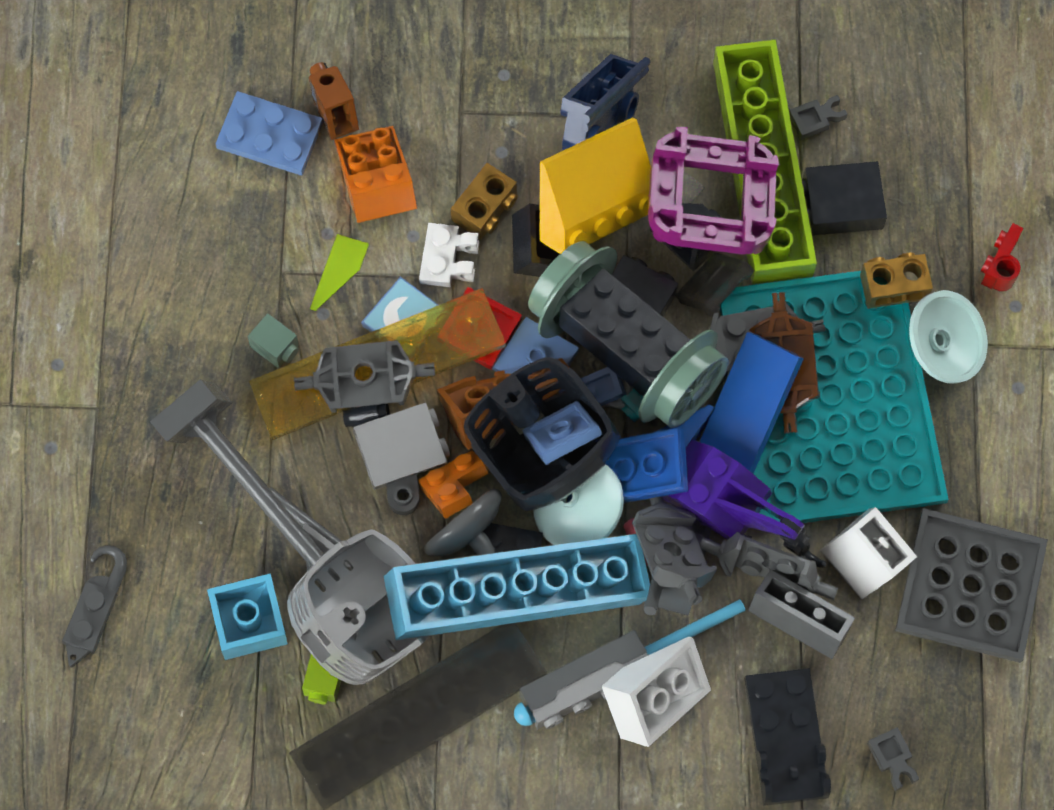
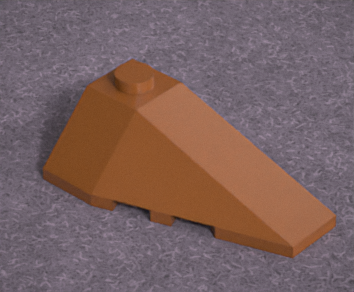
M562 358L558 359L560 362H562L564 365L570 368L569 365ZM549 368L539 370L529 375L528 379H532L551 370ZM504 370L494 372L495 377L477 381L476 376H472L437 389V394L452 428L467 450L472 448V443L464 430L465 419L474 406L491 389L511 375L505 374ZM553 378L538 384L535 389H540L558 380ZM561 389L547 393L543 396V399L553 396ZM486 409L475 423V428L488 414L489 409ZM493 419L482 434L483 439L497 419ZM501 429L493 439L499 437L504 432V429Z

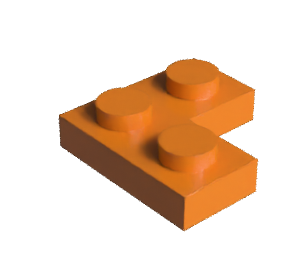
M471 450L466 454L457 456L448 464L430 471L426 476L418 479L421 490L446 519L473 503L470 494L464 487L489 473L482 460Z

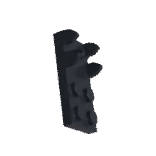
M810 668L746 675L744 679L763 806L829 798L831 780L825 770L826 749L824 744H821Z

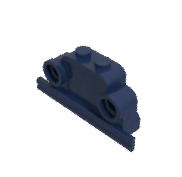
M610 54L563 97L560 114L567 117L562 141L563 150L614 127L619 122L622 123L634 117L639 102V94L634 92L633 88L649 72L648 66L651 61L648 57H644L637 63Z

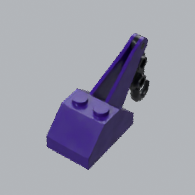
M695 440L690 441L685 448L688 492L662 496L665 501L675 507L694 513L696 515L695 520L727 540L737 532L744 535L748 528L778 534L785 541L783 545L799 557L802 555L806 559L816 561V567L824 568L826 566V561L819 559L809 551L810 544L808 541L810 538L805 535L807 532L804 528L805 525L794 516L767 502L772 492L766 484L742 464L715 447ZM763 509L769 514L775 516L776 518L780 519V522L773 518L760 514V510Z

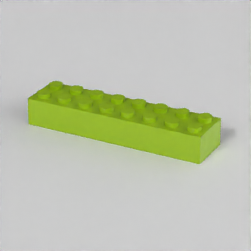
M776 39L716 46L713 66L726 139L747 142L749 135L761 138L759 143L767 147L773 156L777 155L779 161L776 171L775 218H777L775 228L768 244L761 253L747 254L752 285L813 277L817 261ZM732 173L741 219L743 174Z

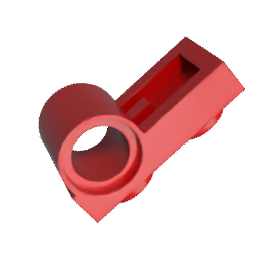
M1012 223L1008 232L1001 231L994 244V247L998 248L995 257L988 255L980 271L985 274L981 285L997 291H1007L1013 287L1020 273L1021 266L1011 253L1024 229L1023 227ZM1005 269L1011 276H1001L997 270Z

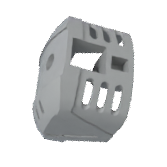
M372 529L358 533L347 540L339 541L295 584L287 600L291 625L301 642L330 675L353 685H362L373 681L429 638V636H420L402 640L395 639L383 576L393 567L413 565L415 562L396 543ZM346 561L351 566L352 570H348V568L344 565L343 562ZM328 570H331L336 575L338 581L334 580L328 573ZM315 580H317L320 583V585L324 588L325 592H322L320 590V588L315 584ZM386 641L390 642L392 647L395 649V652H392L389 649V647L385 643ZM372 652H375L378 655V657L382 661L381 663H378L376 658L373 656Z

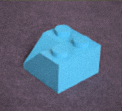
M271 573L207 589L221 651L225 660L288 644Z

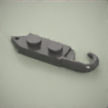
M105 545L99 547L90 558L92 562H95L99 556L109 554L114 557L115 565L110 577L94 576L85 583L62 640L63 644L66 645L68 663L71 668L90 653H95L118 596L117 592L127 569V559L121 549L115 546Z

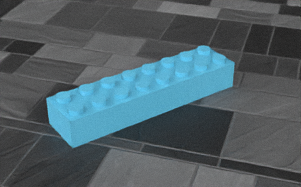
M637 534L393 567L383 576L396 640L640 605L646 601L650 587L645 558Z

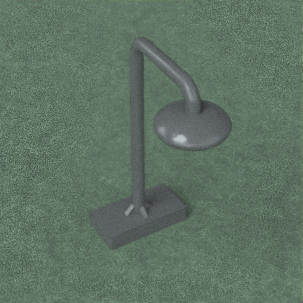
M200 379L150 421L151 424L167 442L185 444L192 437H201L301 557L312 567L324 555L323 551L216 426L217 416L233 402L216 383ZM494 488L488 490L426 543L424 546L425 553L431 557L446 556L459 551L467 544L471 546L476 556L495 553L491 541L483 531L493 522L499 511L502 500L500 490ZM328 570V573L334 580L338 581L336 575L331 570ZM386 641L385 643L389 649L394 650L390 642Z

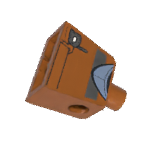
M323 62L314 64L310 68L311 75L308 77L311 93L320 117L323 118V123L330 139L334 140L359 130L354 98L338 67L332 66L328 68L326 63Z

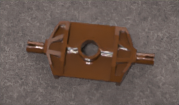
M779 292V298L777 293H772L774 313H771V317L750 328L749 332L804 358L780 412L783 414L784 433H790V425L791 432L796 433L798 431L795 413L801 407L820 397L813 336L814 324L788 315L785 292Z

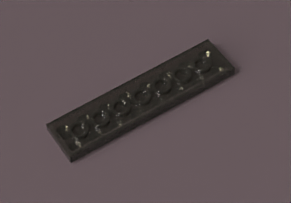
M516 623L500 625L289 752V755L319 805L325 810L518 693L521 687L547 675V671Z

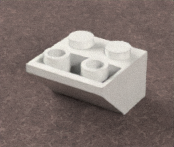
M876 507L866 510L820 550L861 599L888 582L917 558L915 553Z

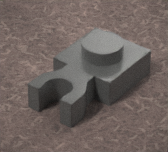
M838 95L829 98L821 106L816 99L789 110L790 119L800 140L828 130L830 126L829 121L840 122L846 120L847 112L845 109L840 112L832 110V107L840 103Z
M898 727L868 740L867 744L881 772L890 770L892 775L891 783L895 791L903 787L899 780V775L906 774L912 784L919 780L916 771L906 763L913 756Z

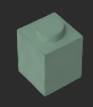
M268 313L248 335L250 347L278 369L284 362H291L299 350L297 348L299 346L297 335Z

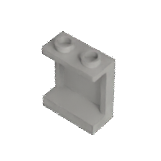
M426 402L353 427V432L374 490L437 466L442 467L446 465L445 457L450 456V452L445 439L438 438L435 427L440 426L434 408L428 410Z

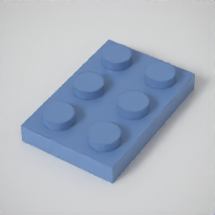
M237 91L215 143L216 148L302 176L323 125V118Z

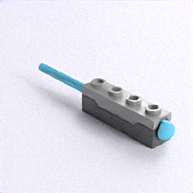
M739 599L645 647L635 630L521 687L519 689V697L522 702L518 703L514 709L515 720L523 726H530L534 723L537 730L543 726L546 729L557 726L563 722V716L573 711L575 714H580L592 707L591 702L600 697L606 700L602 685L623 667L686 637H694L745 611L744 604Z

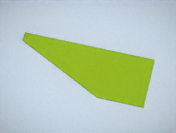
M337 234L312 301L311 310L316 311L360 270L369 243Z

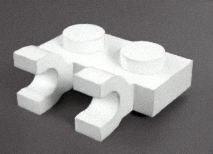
M428 223L419 276L420 284L451 287L452 279L473 282L475 269H473L474 262H454L456 251L478 254L480 244L478 233L467 232L459 235V226Z

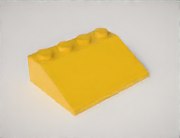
M632 117L540 161V242L561 254L565 249L577 242L585 241L591 244L648 215L651 164L637 119Z

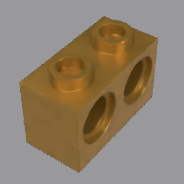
M486 163L451 207V220L470 233H478V239L481 240L487 232L491 234L496 229L502 212L505 209L509 211L518 199L517 182L489 163ZM492 188H499L503 192L499 195H492L488 191ZM474 211H481L485 215L481 218H474L470 214Z
M910 252L885 260L883 257H876L864 263L860 273L867 309L920 301L926 295L931 294L933 290L925 254L915 255V253ZM904 273H914L918 279L909 280L904 276ZM882 277L888 284L879 285L873 278Z

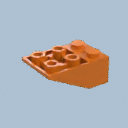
M393 126L377 128L373 131L348 135L334 140L357 223L417 209L413 182Z

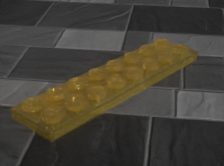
M481 288L335 346L398 340L410 362H414L415 365L434 362L435 375L505 348L506 343L484 290ZM323 351L249 380L272 440L349 409H336L337 412L332 413L319 390L312 388L295 391L294 377L313 376ZM367 366L359 367L355 372V378L359 381H366L372 376L373 371ZM432 376L416 377V379H413L412 384H415Z

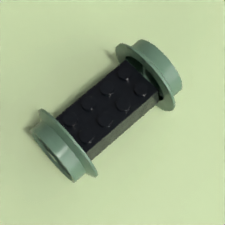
M585 241L571 245L559 254L546 268L530 294L528 308L540 318L538 333L543 338H552L566 331L644 397L639 408V418L643 422H650L659 418L670 428L680 426L705 404L727 371L729 360L716 349L718 334L714 330H706L690 340L612 275L617 263V252L614 248L606 246L595 250Z

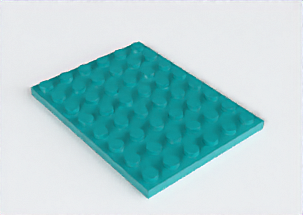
M861 271L718 289L717 292L721 316L772 307V293H777L779 298V292H785V301L798 318L808 322L823 319L825 332L813 334L820 397L797 410L795 415L798 432L796 433L791 432V425L790 433H784L783 414H779L753 473L771 489L772 494L767 502L794 516L802 523L859 516L866 510L874 507L880 512L946 504L949 500L923 371L914 355L910 342L909 326L911 313L909 303L867 309L860 277ZM882 277L873 278L879 285L888 284ZM763 509L760 510V514L768 516L780 522V519L769 514Z

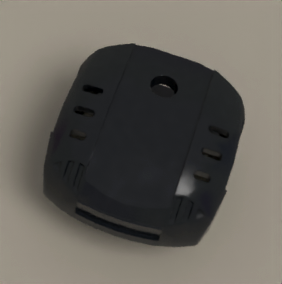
M553 357L536 360L513 372L491 389L474 406L464 422L465 433L472 443L471 446L514 503L525 511L543 508L560 502L582 487L605 466L606 461L611 457L621 437L611 419L578 374ZM545 368H549L551 370L532 379H528L529 375ZM553 378L558 380L540 389H535L538 384ZM561 388L565 390L552 397L543 399L544 395ZM579 401L598 424L603 435L545 465L526 440L524 433L519 435L511 422L518 428H526L537 421L540 416V410L544 414L543 418L573 402ZM489 409L488 414L475 428V423L483 411ZM493 419H497L483 439L482 434ZM501 429H504L502 435L490 448V443Z

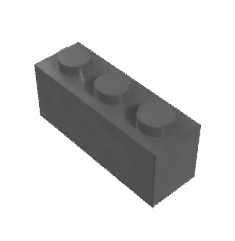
M771 569L755 592L748 610L831 659L836 655L855 619L850 614Z

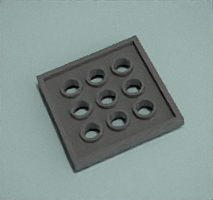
M923 508L913 547V552L917 558L909 565L895 631L1021 663L1026 649L1048 539ZM942 540L951 541L955 546V552L951 555L943 554L939 550L938 543ZM973 548L982 549L986 553V561L981 563L973 561L970 557V550ZM1007 555L1014 557L1018 563L1017 569L1012 571L1005 569L1001 564V558ZM935 570L945 571L948 574L949 582L944 585L937 584L932 579V572ZM969 577L975 578L980 584V590L975 593L967 591L964 588L963 580ZM999 585L1008 587L1012 594L1011 599L1004 601L997 598L995 587ZM933 599L940 602L942 612L938 615L930 614L925 608L926 601ZM962 607L970 609L974 615L973 621L969 623L960 621L957 617V610ZM993 615L1000 616L1005 622V629L1001 631L993 630L988 623L989 617Z

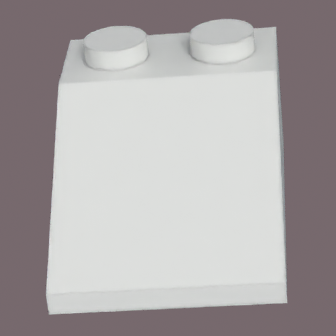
M686 637L623 667L602 685L620 738L647 747L654 743L711 691L692 637Z

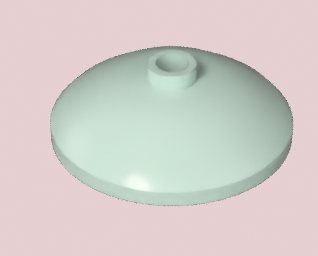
M947 290L928 294L918 302L911 315L909 335L912 350L919 364L930 376L944 383L954 384L971 379L983 366L988 348L986 328L975 306L964 296Z
M605 464L594 477L572 493L573 497L570 502L566 503V498H564L560 502L533 510L539 531L543 532L546 540L553 545L603 539L613 532L620 520L624 504L623 490L615 472Z

